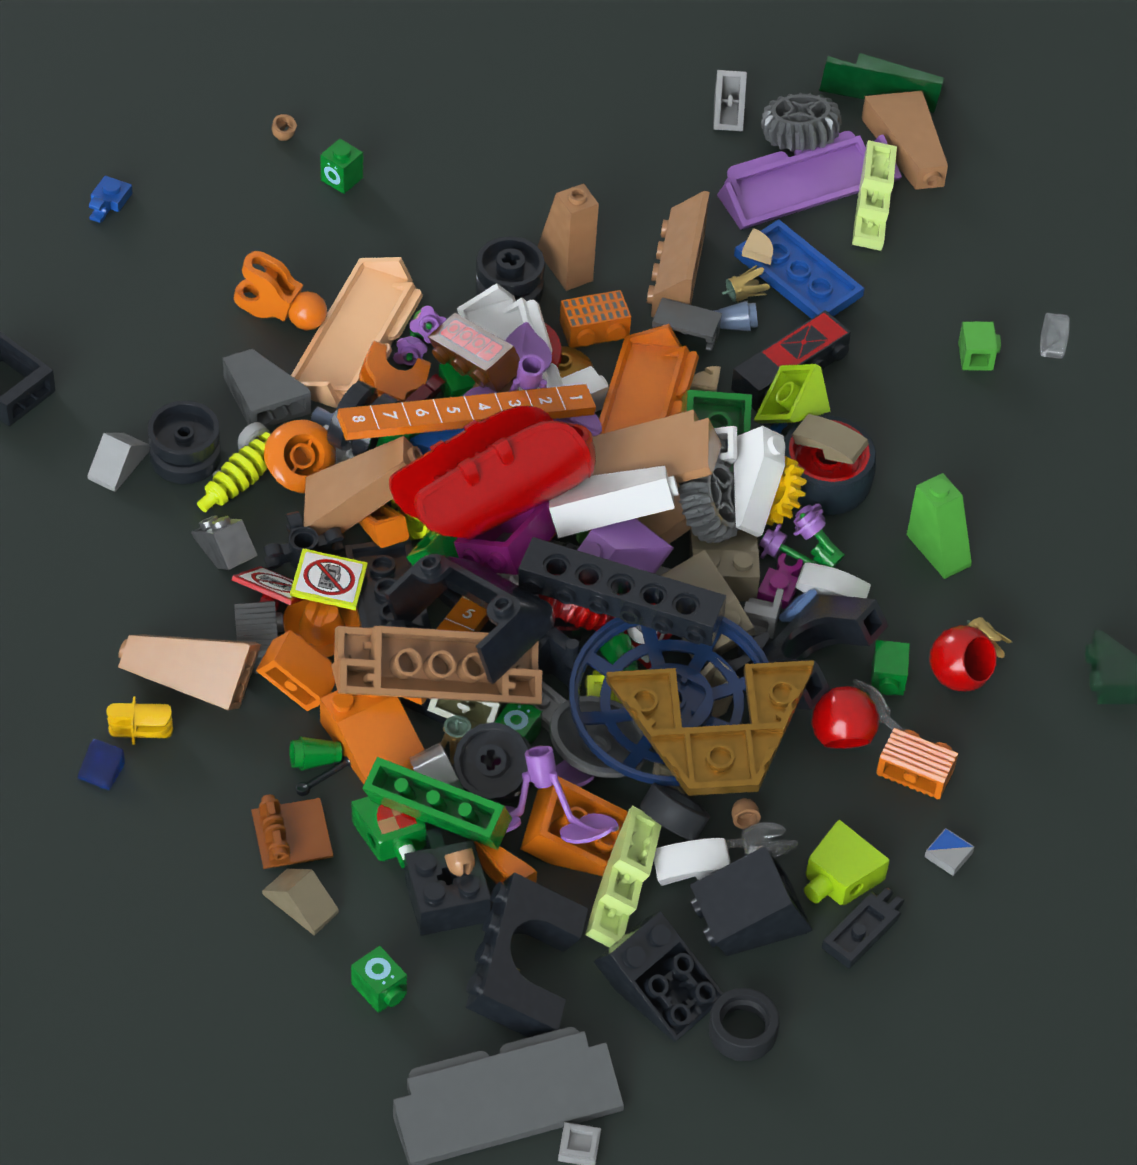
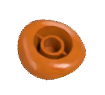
M293 420L276 428L268 437L264 448V460L272 476L283 487L297 493H305L307 476L336 464V447L328 443V431L323 426L310 420Z
M306 599L288 605L283 616L285 633L291 630L295 634L302 636L307 644L326 657L334 655L335 628L337 626L360 627L357 610Z

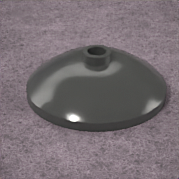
M580 696L579 705L581 712L601 711L600 697ZM610 699L611 710L625 708L621 703ZM569 700L562 703L555 710L549 725L550 739L558 754L567 763L583 773L602 778L624 777L625 775L606 765L591 752L580 737L573 722ZM634 720L616 723L621 732L636 745L644 735ZM605 724L585 725L595 743L612 758L622 763L631 753L613 738ZM645 759L642 760L636 770H639L645 764Z

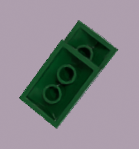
M859 53L856 64L828 56L819 91L864 100L865 96L922 91L929 112L934 113L945 78Z

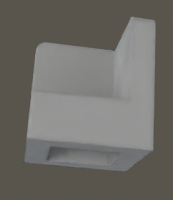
M777 588L774 602L756 598H749L746 601L744 611L754 626L756 635L767 631L770 638L773 639L781 611L784 589Z

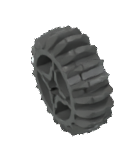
M801 92L797 95L789 93L787 97L780 96L777 101H770L769 105L764 107L763 119H761L765 140L769 141L772 146H779L781 150L787 148L791 152L794 150H801L803 152L807 149L814 151L816 147L824 148L826 144L833 143L834 139L839 137L840 125H842L838 104L832 102L831 98H824L821 94L815 96L812 93L802 94Z
M718 458L712 475L679 483L680 487H678L680 494L679 503L683 509L682 514L687 519L686 525L691 526L694 536H698L701 542L706 541L707 543H719L729 540L731 537L736 536L737 531L740 530L736 528L734 472H730L727 462H723V460Z

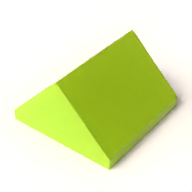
M817 364L781 365L754 421L757 423H795L804 420L808 414L818 416L831 412L821 367Z

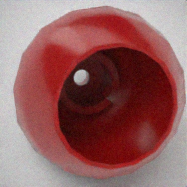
M958 625L944 630L934 641L929 658L931 670L938 681L949 689L961 692L972 691L982 687L994 673L997 661L995 647L987 634L978 628L966 625Z
M842 686L830 689L813 708L811 724L815 736L825 747L836 749L865 746L872 742L879 729L880 716L876 704L866 692L856 687Z

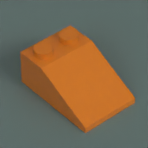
M334 691L320 698V723L333 742L340 741L342 755L348 757L352 769L363 785L377 757L414 771L410 757L425 749L398 697L338 694V691Z
M558 776L572 814L576 818L580 819L591 813L604 814L617 821L619 830L587 843L573 844L561 839L560 829L571 823H569L554 785L547 788H540L537 791L520 849L551 865L603 877L628 811Z

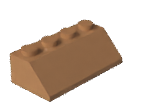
M703 191L672 207L669 220L663 219L661 237L665 238V241L658 242L656 259L660 260V264L654 263L651 281L656 282L655 286L649 285L647 304H652L651 317L655 316L662 298L689 305L692 303L706 231L710 192Z

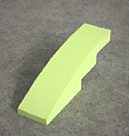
M870 140L867 142L857 199L852 245L882 250L886 221L889 215L890 196L894 185L897 146Z
M634 806L629 809L614 844L585 933L586 936L609 948L625 935L629 916L637 909L643 881L651 873L662 826L645 814L644 811Z

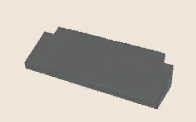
M567 1027L504 1044L500 1048V1054L489 1056L484 1051H477L414 1068L410 1071L409 1078H407L409 1095L393 1099V1119L409 1165H427L564 1127V1122L577 1124L621 1112L624 1109L607 1043L589 1047L585 1031L579 1032L574 1027Z

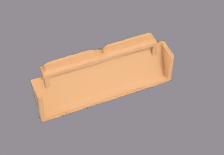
M401 257L359 258L328 311L324 323L318 328L291 374L292 377L309 388L312 401L337 408L348 389L354 383L360 381L359 373L374 340L387 346L386 359L390 356L393 341L401 336L423 297L421 290L416 289L412 282L413 280Z

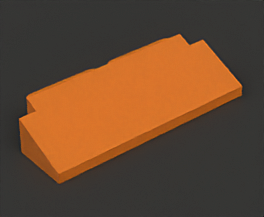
M670 324L625 336L599 418L602 426L601 434L681 413L682 397L687 390H690L699 355L696 351L690 352L687 346L682 347Z

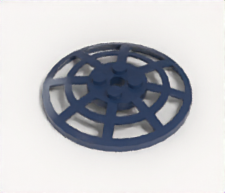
M723 617L712 646L702 643L699 645L683 640H658L656 631L653 628L640 625L645 644L626 652L612 665L597 655V651L614 636L639 625L629 624L620 618H614L590 637L574 662L569 688V704L573 722L580 737L591 752L606 765L622 775L645 783H656L660 786H681L674 776H660L636 770L643 759L660 764L665 763L658 753L650 751L653 746L645 735L642 736L636 745L616 725L619 722L633 721V718L625 708L611 710L610 696L612 689L606 682V673L623 671L634 661L648 655L652 666L650 669L676 668L678 694L681 701L682 728L741 724L744 712L743 691H746L745 676L738 679L731 666L721 656L713 652V649L721 634H723L742 648L754 664L769 663V661L752 636L736 623ZM678 651L694 656L689 665L686 666L678 663H665L662 652ZM711 662L728 683L711 688L707 679L700 673L705 663ZM588 665L605 676L600 692L601 711L581 712L580 686ZM733 696L734 709L730 723L712 716L714 701ZM605 724L613 738L631 753L622 763L612 758L595 743L585 725Z

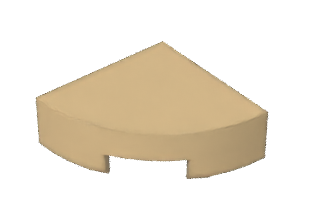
M753 228L743 247L742 256L771 265L773 245L764 233Z
M706 367L705 371L695 374L690 390L717 392L721 367Z

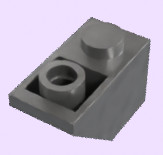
M217 515L211 516L199 522L200 528L191 532L193 538L218 569L230 570L258 556L242 519H230L229 516L218 518Z

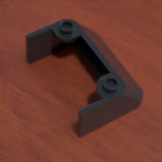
M439 554L426 555L418 560L384 592L395 621L405 619L412 622L447 588L487 609L489 620L497 626L476 645L488 682L491 684H495L555 624V615L550 603L469 559Z

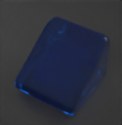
M93 739L78 773V779L110 790L125 765L124 751L116 746Z

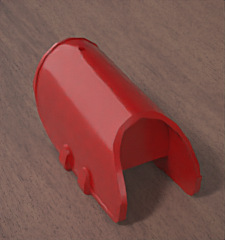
M515 406L500 411L479 422L474 420L463 427L464 431L445 442L440 440L430 446L429 452L391 475L389 478V489L395 504H398L404 513L419 519L428 530L442 536L466 538L471 541L491 529L576 487L586 478H590L594 473L596 464L593 435L582 425L554 421L541 408Z

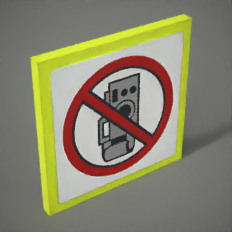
M303 548L290 596L356 611L368 563Z

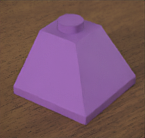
M635 518L592 529L577 550L655 574L674 547Z

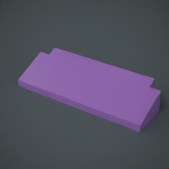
M844 131L839 133V137L835 138L833 143L826 144L824 148L816 147L814 151L807 149L803 152L795 150L794 156L788 157L785 152L779 151L743 162L728 169L725 184L717 196L740 230L854 195L859 193L866 147L860 135L855 137L851 131ZM884 134L878 136L874 141L888 144ZM896 163L894 182L902 177Z

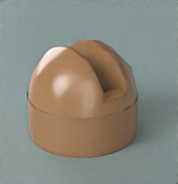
M286 114L276 116L272 123V134L280 141L291 139L295 134L296 121L293 117Z
M742 798L737 800L732 806L731 815L736 827L748 829L759 823L761 819L759 808L753 800Z
M472 848L445 855L448 869L456 876L461 877L463 872L468 875L474 869L475 857Z

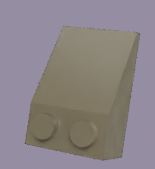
M690 529L689 558L706 550L738 601H748L749 598L757 599L760 580L757 537L739 530L736 536L731 537L729 540L719 543H707L706 541L701 542L698 536H694L692 529Z
M706 550L661 575L726 595L724 617L739 625L750 636L756 635L754 626ZM721 634L713 652L721 656L738 645L730 638ZM679 637L680 640L688 641L685 638Z

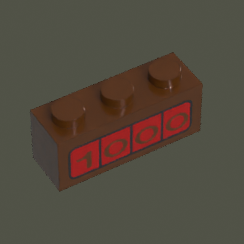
M457 313L452 314L428 336L434 348L432 354L441 364L445 365L448 363L461 376H470L482 388L487 386L498 393L517 376L520 357L514 346Z

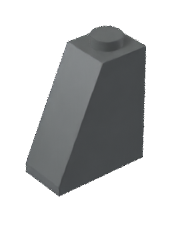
M254 349L223 357L224 380L248 425L260 422L267 428L311 414V392L309 388Z

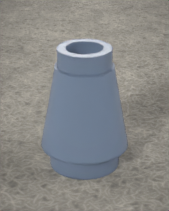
M747 300L719 310H713L722 313L721 329L751 331V328L758 327L756 303H748Z

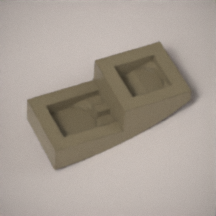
M808 414L792 434L795 444L823 449L825 459L847 464H854L869 445L868 439L856 431L835 421Z

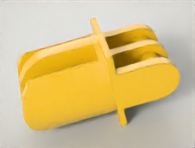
M133 696L132 703H113L107 707L108 729L113 737H132V745H135L136 738H169L172 736L171 706L168 704H136V696Z

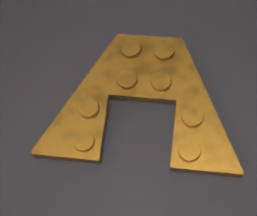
M814 660L745 664L744 676L750 724L682 728L676 668L607 672L606 682L688 796L758 792L813 672Z

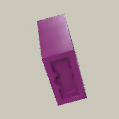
M545 502L471 541L458 537L454 541V545L459 558L473 560L495 573L518 575V568L532 537L549 541L556 533L549 510V502ZM502 533H513L505 542L495 541Z

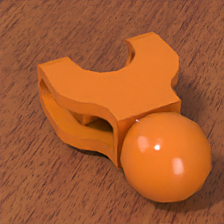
M261 251L251 252L245 257L242 273L246 279L236 286L234 292V301L240 308L258 318L276 317L285 322L289 316L291 323L297 328L306 331L317 329L324 323L327 317V306L324 299L314 292H301L303 284L291 276L290 271L281 261ZM253 264L261 265L264 267L265 272L254 268ZM250 292V293H252L253 295H255L256 297H255V298H249V297H246V296L244 295V293Z
M374 340L364 359L359 379L377 388L378 396L389 394L404 402L423 383L426 384L431 363L417 358L416 363L411 369L406 371L397 370L386 359L387 346Z

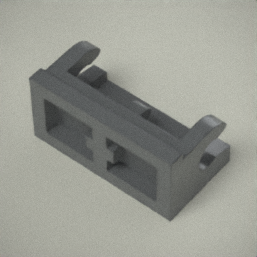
M662 298L652 321V327L656 328L670 324L674 331L705 338L706 342H708L706 350L712 351L720 333L722 313Z

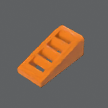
M387 504L358 522L375 544L381 548L409 539L405 516Z
M474 841L482 869L496 884L499 881H505L514 872L536 883L537 871L526 862L500 846L496 850Z

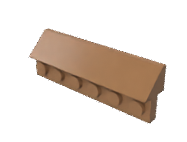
M337 626L335 628L334 663L331 667L338 694L541 705L542 670H538V642L495 684H491L488 682L476 645L489 633L374 626L373 628Z

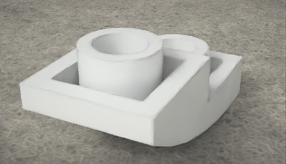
M805 563L802 566L795 588L803 593L810 589H815L817 594L867 598L871 584L839 569L820 564Z
M724 838L699 839L656 848L654 856L657 879L661 886L694 876L700 880L731 864Z

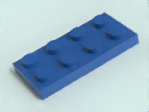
M779 219L761 230L773 245L771 265L743 257L742 250L746 241L735 247L734 256L750 269L757 265L756 269L763 267L764 272L759 277L811 319L825 310L830 315L835 316L863 297L864 287Z

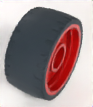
M819 415L820 417L840 423L868 439L869 445L855 463L847 464L825 459L823 449L795 444L792 434L802 421L798 422L788 431L784 442L785 456L798 461V466L804 469L800 477L807 480V483L801 486V491H804L806 494L798 498V502L801 505L800 508L819 503L822 506V515H835L846 513L859 506L870 491L876 469V450L869 434L861 426L846 418L833 415Z

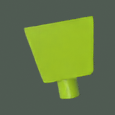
M838 820L808 860L806 877L810 882L804 887V893L810 901L816 904L828 895L839 905H846L886 879L890 859L841 820Z

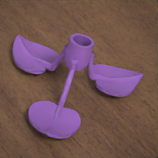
M525 322L517 327L505 340L514 346L520 357L516 379L513 380V384L508 392L516 391L518 387H521L523 390L537 389L538 387L547 388V381L542 378L543 373L550 367L552 354L546 342L535 333L528 322ZM479 386L470 389L463 396L497 392L489 387L482 388ZM596 414L553 419L554 421L582 425L593 436L602 433V426Z
M537 746L525 752L528 771L522 773L523 784L518 807L515 809L511 806H505L512 817L506 833L521 825L519 816L524 813L529 782H533L534 786L538 789L554 785L569 823H571L560 829V836L564 841L573 844L587 843L619 830L617 821L604 814L591 813L580 819L576 818L572 814L558 780L559 776L581 787L591 782L594 776L577 770L565 760L556 765L553 749L550 746Z

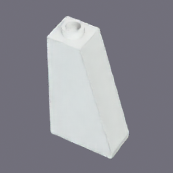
M666 466L594 475L586 478L576 487L549 500V510L557 536L560 538L674 509V496L679 495L675 476L668 477Z

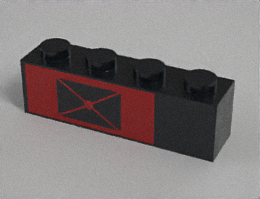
M825 310L733 369L731 390L739 394H752L751 407L757 412L781 365L817 364L823 371L826 366L834 361L842 360L847 355L851 331Z

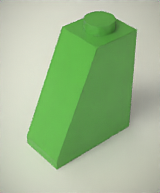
M942 473L916 485L907 536L940 575L946 579L971 567L972 560L963 495Z

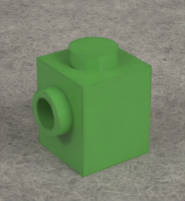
M962 322L958 341L962 370L994 369L996 355L1000 353L1001 338L999 334H995L993 322Z

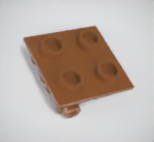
M269 794L261 798L262 802L259 804V808L251 809L263 869L333 857L320 798L280 804V801L275 799L274 795Z

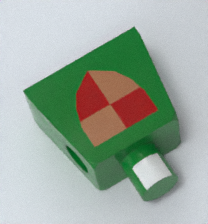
M368 796L352 801V823L378 860L386 861L397 857L400 866L404 868V854L415 852L426 846V825L424 821L375 803Z

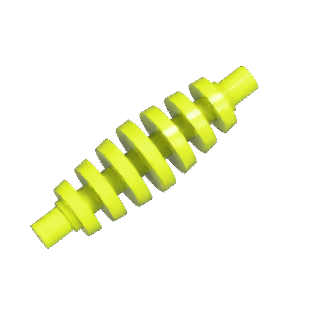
M264 432L259 436V440L254 439L249 443V446H244L238 453H234L229 458V462H225L221 467V472L218 471L213 476V481L207 483L205 486L206 495L197 502L198 507L203 512H207L214 504L223 506L229 501V498L233 499L239 495V491H245L249 488V484L253 485L259 480V476H262L267 470L264 460V448L270 433Z

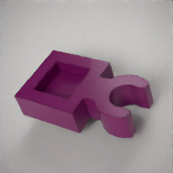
M785 553L778 557L777 570L769 567L757 593V599L774 602L777 588L784 589L781 606L783 609L788 607L797 591L795 586L803 564V560L798 559L794 566L786 565Z

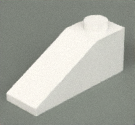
M764 426L737 436V460L734 462L736 528L756 537L763 535L785 467L784 436Z

